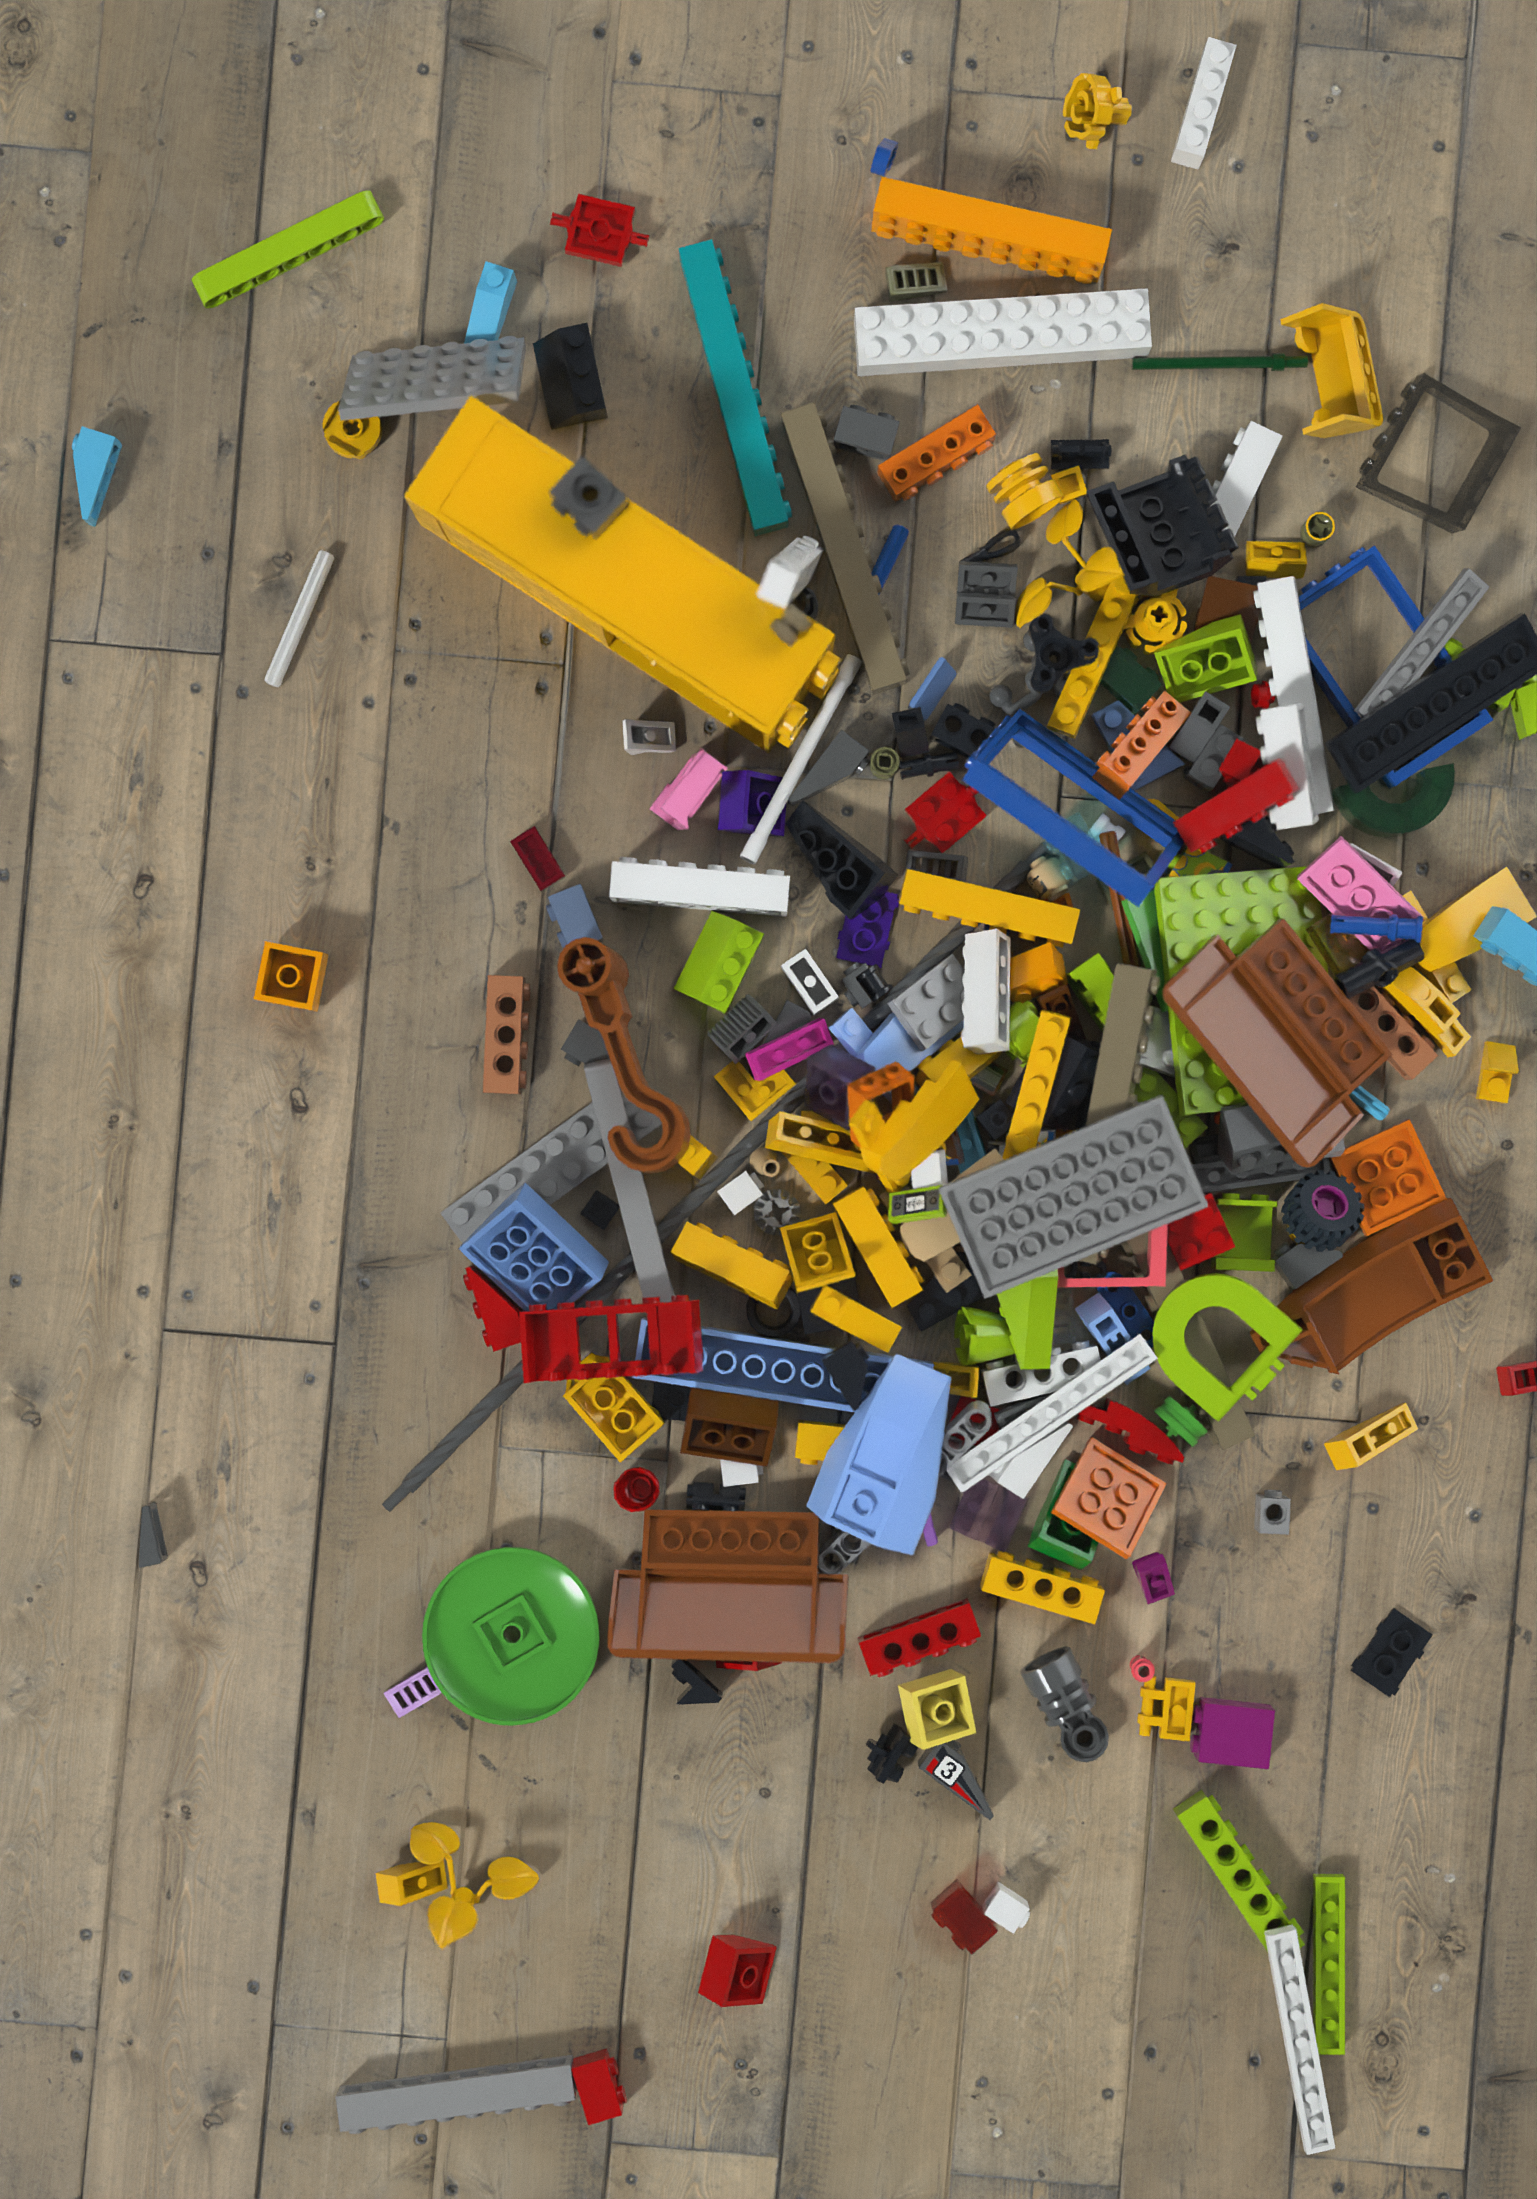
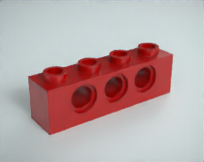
M965 1598L858 1637V1643L870 1676L877 1674V1677H884L893 1673V1668L903 1664L905 1667H911L922 1662L921 1658L932 1654L933 1657L945 1655L949 1652L948 1648L956 1645H960V1647L970 1646L977 1642L976 1638L981 1637V1633L969 1600ZM945 1623H952L956 1626V1630L951 1636H944L940 1633V1628ZM918 1633H924L928 1636V1641L923 1646H916L912 1643L913 1637ZM890 1643H896L901 1647L900 1652L895 1656H889L884 1652L885 1647Z

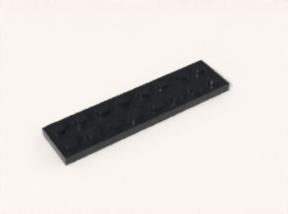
M1519 613L1325 742L1327 749L1352 793L1358 794L1537 674V634L1526 614Z

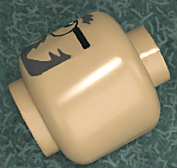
M1042 856L1030 864L1031 870L1027 874L1026 879L1038 898L1054 901L1069 890L1067 885L1070 882V876L1057 858L1046 859Z

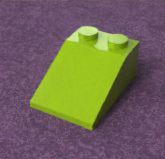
M1241 614L1212 622L1154 651L1167 693L1179 703L1201 697L1205 691L1211 694L1257 681V663Z

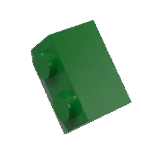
M1065 1459L1037 1517L1027 1546L1081 1570L1093 1561L1098 1541L1051 1513L1075 1466V1463Z

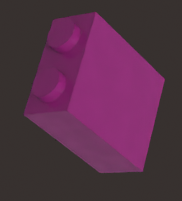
M1200 1697L1199 1705L1194 1706L1193 1721L1197 1723L1196 1735L1192 1734L1190 1751L1194 1753L1198 1762L1269 1770L1275 1710L1270 1704Z

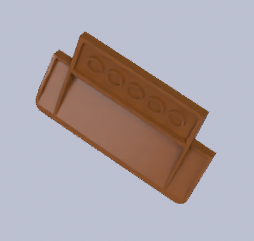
M1284 918L1277 920L1238 957L1234 955L1219 935H1214L1163 987V998L1166 1004L1293 1160L1301 1167L1309 1168L1315 1166L1364 1116L1348 1095L1393 1055Z
M645 1510L641 1570H614L608 1625V1649L614 1656L619 1658L834 1663L843 1656L845 1651L849 1575L818 1574L820 1518L813 1512Z

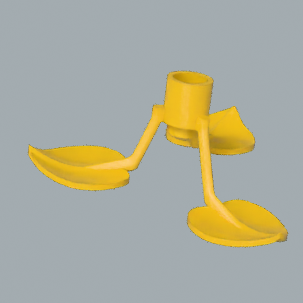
M1076 499L1064 505L1051 518L1046 529V539L1051 544H1057L1062 540L1063 544L1084 568L1075 577L1077 587L1055 582L1047 584L1046 580L1042 577L1032 581L1022 591L1016 604L1015 620L1016 625L1020 629L1024 624L1031 622L1046 611L1052 600L1051 589L1056 588L1073 592L1078 596L1084 593L1094 601H1100L1104 598L1109 584L1124 576L1117 555L1110 547L1099 549L1086 563L1069 542L1068 536L1075 534L1079 530L1083 519L1082 506Z
M427 1822L416 1825L411 1829L410 1850L414 1857L424 1864H438L444 1858L447 1861L451 1885L450 1894L452 1897L440 1896L431 1902L427 1913L430 1932L439 1948L444 1949L452 1942L467 1936L474 1930L477 1924V1913L474 1909V1904L480 1902V1897L489 1886H492V1894L496 1898L509 1900L520 1897L532 1890L537 1885L539 1876L523 1861L514 1857H501L489 1865L487 1875L490 1880H486L476 1894L467 1887L457 1889L453 1860L450 1854L458 1851L460 1847L459 1837L453 1829L444 1824Z

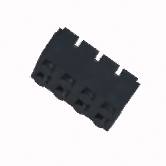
M1185 454L1169 460L1168 472L1120 490L1117 489L1113 481L1086 491L1107 543L1117 555L1119 565L1124 573L1122 577L1130 594L1157 597L1208 578L1234 559L1232 553L1239 548L1231 529L1223 530L1229 525L1220 504L1212 505L1217 501V497L1209 480H1201L1206 476V473L1197 456L1187 459Z

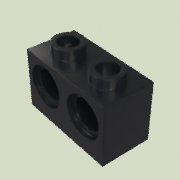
M947 703L930 739L970 759L973 753L977 752L980 747L972 742L971 735L975 732H981L988 739L994 731L996 724L985 717L977 719L969 715L970 710L958 703H954L953 706ZM951 718L959 721L961 729L957 732H950L945 727V721Z

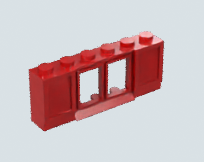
M689 1295L671 1296V1302H660V1296L644 1297L641 1304H632L631 1298L614 1299V1305L603 1306V1300L585 1301V1307L575 1308V1302L557 1303V1309L548 1310L546 1304L529 1305V1311L519 1312L524 1383L703 1372L699 1300H689ZM647 1312L650 1360L621 1361L618 1314ZM607 1315L610 1362L581 1364L578 1317Z

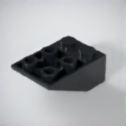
M1268 816L1255 823L1249 819L1241 824L1242 831L1228 839L1225 834L1220 837L1222 841L1277 869L1285 868L1295 862L1292 857L1294 855L1292 848L1285 840L1281 842L1275 833L1277 828L1274 823H1271Z

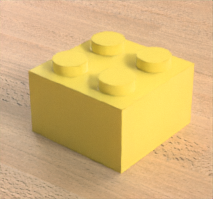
M948 1669L898 1685L910 1743L924 1750L976 1733L964 1675L953 1669Z

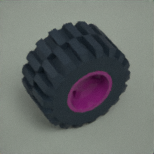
M1317 1170L1314 1174L1310 1172L1304 1178H1301L1286 1196L1281 1211L1285 1214L1282 1220L1283 1224H1288L1289 1227L1286 1230L1289 1235L1293 1233L1296 1236L1294 1240L1298 1244L1302 1241L1307 1249L1311 1250L1315 1246L1316 1251L1323 1252L1326 1248L1328 1251H1331L1337 1246L1343 1245L1360 1226L1359 1224L1363 1221L1364 1217L1361 1213L1365 1210L1364 1204L1359 1203L1362 1196L1360 1192L1356 1193L1354 1191L1356 1186L1352 1182L1348 1184L1345 1181L1346 1177L1343 1175L1337 1177L1333 1171H1328L1327 1174L1323 1170Z

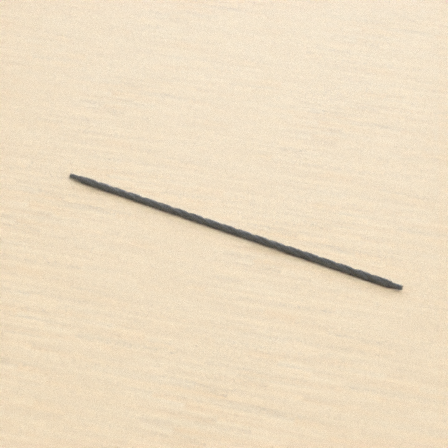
M1042 842L1023 862L1020 860L1013 870L1005 875L993 889L1010 893L1014 892L1026 880L1027 874L1031 870L1030 864L1042 856L1045 857L1051 851V848L1045 842ZM960 920L950 933L940 940L921 959L918 965L908 972L889 991L886 997L862 1018L869 1029L874 1032L876 1027L889 1014L893 1013L887 1004L944 958L951 955L965 941V934L972 933L976 927L960 924ZM840 1042L826 1054L820 1064L810 1070L794 1086L788 1096L776 1104L758 1123L756 1128L750 1131L726 1155L723 1161L718 1163L694 1187L691 1193L685 1196L662 1219L657 1226L661 1244L682 1224L685 1218L690 1216L714 1192L717 1186L722 1184L746 1160L749 1154L766 1140L769 1120L779 1111L792 1114L810 1096L812 1091L820 1086L842 1064L844 1059L850 1055ZM631 1251L575 1308L585 1307V1301L603 1300L604 1303L614 1293L620 1283L632 1275L636 1268ZM588 1316L578 1317L579 1327ZM522 1360L502 1379L496 1388L490 1391L470 1411L464 1420L458 1423L438 1443L431 1453L425 1456L406 1475L402 1484L382 1503L386 1510L391 1512L410 1492L414 1493L426 1478L434 1473L455 1452L458 1446L467 1440L487 1420L490 1414L499 1408L518 1389L523 1382Z

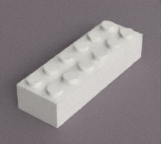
M619 857V862L612 861L609 893L612 902L787 917L790 876H784V871L769 869L766 874H757L754 868L737 867V872L726 871L725 866L708 865V869H698L695 863L678 862V867L668 866L666 864L667 861L649 860V864H638L639 862H637L636 858Z

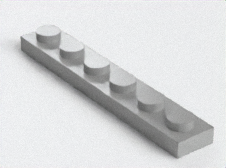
M1464 568L1354 711L1363 718L1416 683L1490 586L1469 568Z

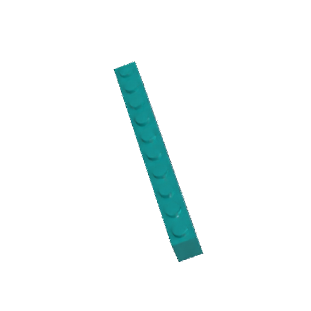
M712 239L678 248L680 263L754 536L788 528V518L792 517L789 501H783L780 490L785 489L781 472L775 473L773 462L777 461L774 445L767 444L765 434L770 433L766 416L760 417L757 407L762 405L758 388H752L750 378L754 377L753 367L750 360L745 361L742 350H746L747 346L743 332L737 333L735 322H739L736 305H730L727 294L732 293L728 276L722 277L720 266H724L721 249L714 248Z

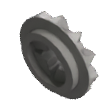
M772 1189L766 1191L757 1199L754 1206V1218L762 1231L770 1235L779 1236L781 1235V1227L798 1223L800 1219V1206L797 1199L790 1192L782 1189ZM772 1200L775 1201L779 1208H790L782 1214L781 1221L783 1224L781 1225L775 1217L770 1218L769 1216L765 1218L764 1216L772 1211Z

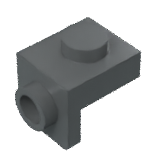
M856 962L843 972L846 977L841 982L848 990L844 995L853 1007L859 1005L862 1010L872 1001L856 978L868 970L869 966L866 963L860 966Z

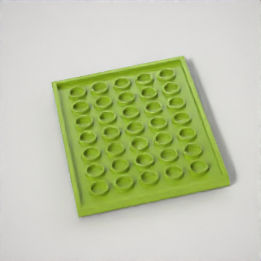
M1307 866L1159 878L1154 886L1165 984L1214 935H1219L1234 955L1238 957L1277 920L1282 918L1285 919L1328 973L1321 903L1297 879V875ZM1168 1006L1179 1115L1221 1111L1222 1107L1246 1102Z

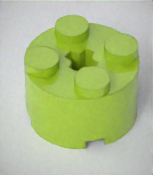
M1028 1000L1025 1003L1017 1001L1010 1005L1009 1050L1004 1051L1012 1060L1018 1057L1023 1061L1019 1065L1022 1068L1025 1067L1029 1059L1039 1021L1037 1017L1039 1014L1038 1010Z

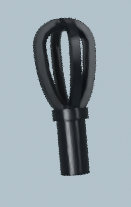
M1005 529L991 538L984 547L979 548L978 551L960 561L983 562L984 560L988 561L990 558L1007 555L1019 547L1021 542L1020 536L1016 530ZM1014 536V543L997 551H988L1002 539Z

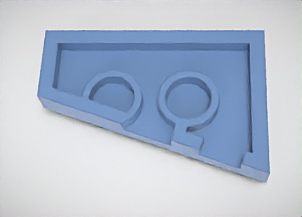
M1119 700L1091 715L1111 754L1115 750L1111 747L1112 743L1122 732L1126 736L1130 731L1126 727L1135 717ZM1165 745L1130 788L1136 791L1180 768L1185 763Z

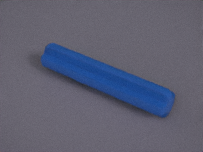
M901 525L893 526L871 572L872 576H878L882 589L909 535V530Z

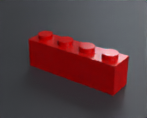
M1282 758L1277 759L1175 820L1173 823L1189 851L1192 853L1200 850L1203 854L1217 846L1218 844L1215 840L1224 834L1228 839L1242 831L1241 824L1249 819L1255 823L1269 815L1266 809L1277 804L1280 808L1294 800L1293 793L1300 789Z

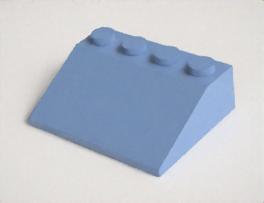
M526 1183L511 1194L459 1247V1250L524 1311H529V1305L546 1304L548 1310L557 1309V1303L575 1302L602 1279L609 1264V1261Z

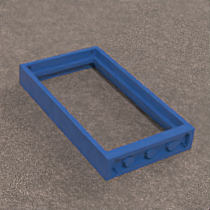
M1375 545L1367 551L1364 547L1360 548L1349 556L1351 562L1343 567L1340 563L1336 564L1324 573L1327 578L1320 583L1313 580L1300 589L1303 594L1298 598L1300 609L1302 610L1368 565L1413 633L1424 620V617ZM1306 638L1312 676L1348 728L1361 718L1354 711V707ZM1443 647L1433 662L1438 668L1452 658ZM1485 708L1473 716L1470 722L1397 771L1394 769L1383 776V781L1389 789L1397 786L1493 721V718Z
M1021 709L1013 717L1007 715L999 727L994 729L989 738L982 743L977 752H974L964 767L968 771L962 780L1139 907L1184 844V840L1173 823L1175 820L1131 788L1118 800L1092 778L1099 769L1095 762ZM1013 738L1165 847V849L1146 876H1144L999 772L990 763Z

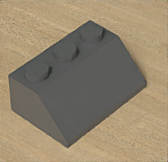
M1247 1102L1221 1108L1216 1153L1231 1174L1293 1160Z

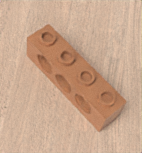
M488 975L483 1093L521 1095V1088L526 1089L527 1072L522 1071V1059H527L528 1042H523V1032L529 1029V1013H525L524 1009L525 1001H530L531 987L530 983H526V978L523 976ZM506 998H513L516 1002V1009L511 1014H504L501 1010V1004ZM505 1027H511L515 1032V1038L510 1043H503L500 1039V1032ZM504 1056L511 1057L514 1062L513 1069L507 1073H503L499 1069V1061Z
M1373 986L1349 999L1393 1055L1387 1061L1405 1080H1413L1438 1056L1433 1050L1435 1045L1425 1035L1420 1036L1413 1029L1415 1027L1414 1022L1407 1015H1400L1393 1008L1395 1003L1386 993L1382 992L1380 994ZM1361 994L1367 995L1370 999V1006L1367 1010L1360 1008L1358 1005V998ZM1382 1015L1386 1016L1390 1021V1027L1387 1031L1381 1030L1378 1026V1019ZM1401 1037L1407 1038L1410 1042V1048L1406 1053L1402 1052L1398 1047V1041Z

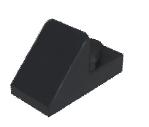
M672 1660L671 1667L674 1669L672 1671L674 1677L682 1684L686 1682L690 1684L677 1698L676 1704L718 1703L722 1699L723 1692L689 1660Z

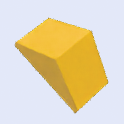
M932 1361L934 1370L951 1377L949 1394L977 1398L979 1367L976 1364L968 1366L961 1365L960 1363Z

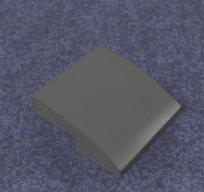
M959 561L955 625L1013 628L1018 565Z

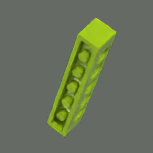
M1201 1789L1174 1807L1175 1814L1266 1951L1268 1952L1264 1931L1271 1930L1267 1928V1925L1272 1919H1280V1924L1277 1928L1293 1925L1297 1931L1299 1948L1303 1947L1305 1944L1300 1935L1304 1931L1294 1917L1288 1920L1283 1912L1288 1907L1278 1892L1272 1896L1267 1888L1271 1884L1270 1880L1262 1868L1257 1871L1251 1864V1861L1255 1859L1245 1843L1239 1846L1234 1838L1238 1835V1832L1229 1819L1223 1822L1218 1814L1222 1808L1214 1796L1210 1795L1207 1797ZM1205 1821H1215V1826L1212 1830H1201L1202 1824ZM1222 1845H1231L1229 1854L1225 1856L1218 1855V1850ZM1238 1870H1248L1247 1876L1243 1880L1234 1879ZM1263 1894L1264 1899L1260 1904H1251V1899L1254 1895Z

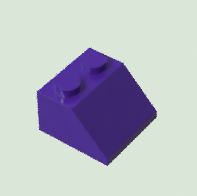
M750 770L722 772L718 830L751 835L758 826L783 777ZM786 804L769 836H784Z

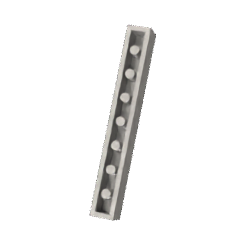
M573 2055L340 2086L335 2096L340 2132L349 2131L350 2134H358L364 2132L367 2128L378 2127L379 2130H387L395 2127L396 2124L407 2123L408 2126H417L423 2124L426 2120L436 2119L438 2122H446L452 2120L455 2116L466 2115L467 2118H476L485 2112L495 2111L496 2114H506L515 2108L524 2107L525 2110H535L542 2105L552 2103L554 2106H565L575 2100L577 2092L571 2070Z

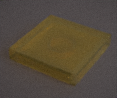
M1329 913L1306 928V931L1334 976L1359 964L1362 957L1370 950L1354 934L1330 933L1332 913Z

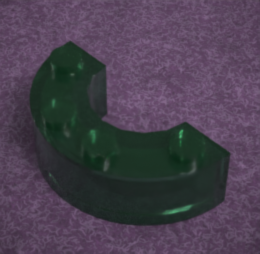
M1454 763L1427 768L1417 773L1414 792L1404 803L1390 804L1385 802L1371 791L1370 786L1355 794L1348 784L1338 786L1332 790L1333 800L1342 816L1360 831L1377 837L1403 836L1432 822L1446 807L1454 787Z

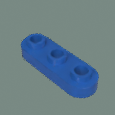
M1109 1271L1106 1273L1105 1278L1123 1276L1117 1272ZM1096 1287L1097 1292L1113 1308L1132 1339L1141 1334L1143 1330L1147 1329L1150 1331L1151 1336L1145 1341L1150 1348H1153L1154 1321L1131 1287H1117V1290L1114 1292H1110L1107 1287ZM1128 1305L1134 1308V1313L1131 1316L1124 1314V1309Z

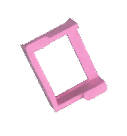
M700 749L698 753L692 754L671 785L667 784L649 809L675 829H688L687 819L692 818L723 774L720 772H724L728 768L703 749Z

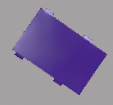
M885 892L882 898L853 920L845 915L842 931L839 930L837 938L840 940L836 955L837 959L858 962L860 964L866 963L869 966L877 964L879 968H882L885 950H889L890 941H888L894 909L895 907L898 908L899 905L898 894Z

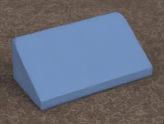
M941 657L938 659L908 705V710L921 707L924 721L929 718L956 677V671L945 658Z

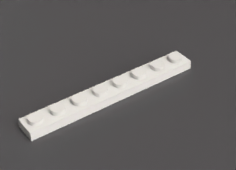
M1139 1334L964 1454L946 1471L961 1493L965 1492L1157 1360L1156 1355L1142 1335Z
M1293 1925L1267 1930L1264 1933L1303 2148L1307 2155L1335 2149L1297 1931Z

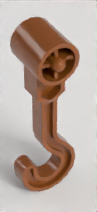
M588 937L575 939L568 943L559 955L557 963L558 976L566 987L578 993L589 1026L600 1031L618 1084L625 1097L637 1107L657 1116L663 1126L662 1138L656 1145L649 1148L641 1147L636 1140L635 1134L629 1128L619 1125L614 1126L608 1132L609 1145L617 1159L630 1169L649 1174L664 1172L679 1163L688 1150L691 1137L689 1119L680 1105L669 1097L653 1090L645 1080L628 1031V1023L633 1016L624 993L629 978V971L623 956L596 939Z

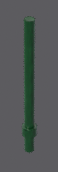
M1272 353L1271 356L1132 358L1131 366L1132 370L1271 368V371H1284L1285 368H1307L1308 356H1285V353Z

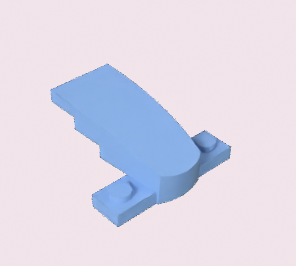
M850 1008L829 1027V1030L852 1056L851 1059L856 1070L863 1077L893 1062H898L906 1070L911 1071L964 1028V1019L922 1052L894 1013L889 1014L873 1033L854 1009ZM914 1083V1092L916 1096L920 1089ZM890 1090L883 1093V1095L892 1105V1092Z

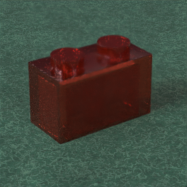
M958 1879L931 1901L933 1911L931 1916L941 1928L947 1926L953 1933L951 1936L952 1940L962 1951L966 1948L973 1955L998 1932L996 1922L984 1915L982 1906Z

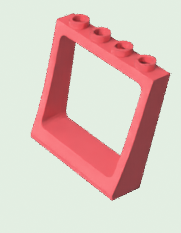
M1167 1224L1148 1231L1147 1273L1145 1276L1067 1278L1064 1275L1063 1266L1058 1268L1057 1287L1166 1286Z

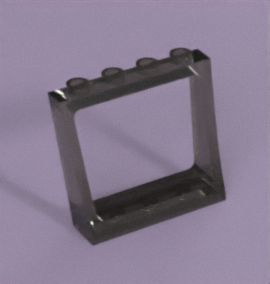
M1423 373L1416 376L1414 382L1410 381L1402 390L1400 396L1404 400L1400 407H1395L1387 417V422L1390 425L1386 433L1381 432L1375 439L1372 447L1376 451L1372 458L1368 457L1360 466L1359 473L1362 476L1356 488L1445 531L1456 533L1466 529L1521 427L1485 409ZM1424 391L1489 432L1484 446L1447 513L1379 483L1377 479Z

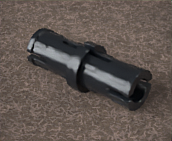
M953 751L935 756L924 754V758L900 761L899 769H912L901 771V780L926 774L927 777H932L937 772L959 770L958 761L946 763V761L958 759L957 752Z

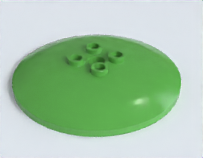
M523 1547L490 1549L478 1553L457 1565L441 1581L433 1593L425 1613L422 1631L423 1652L428 1670L444 1696L457 1708L476 1719L487 1723L509 1726L524 1725L543 1720L567 1706L587 1683L597 1659L600 1640L597 1611L582 1581L559 1560L540 1551ZM516 1626L520 1630V1638L516 1641L508 1640L504 1634L505 1628Z

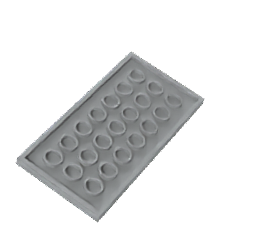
M1162 1095L938 1187L985 1299L1208 1207Z

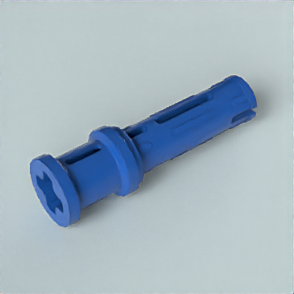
M1332 914L1330 933L1388 936L1390 941L1400 938L1415 939L1416 943H1421L1423 916L1413 919L1398 918L1397 914H1393L1389 918Z

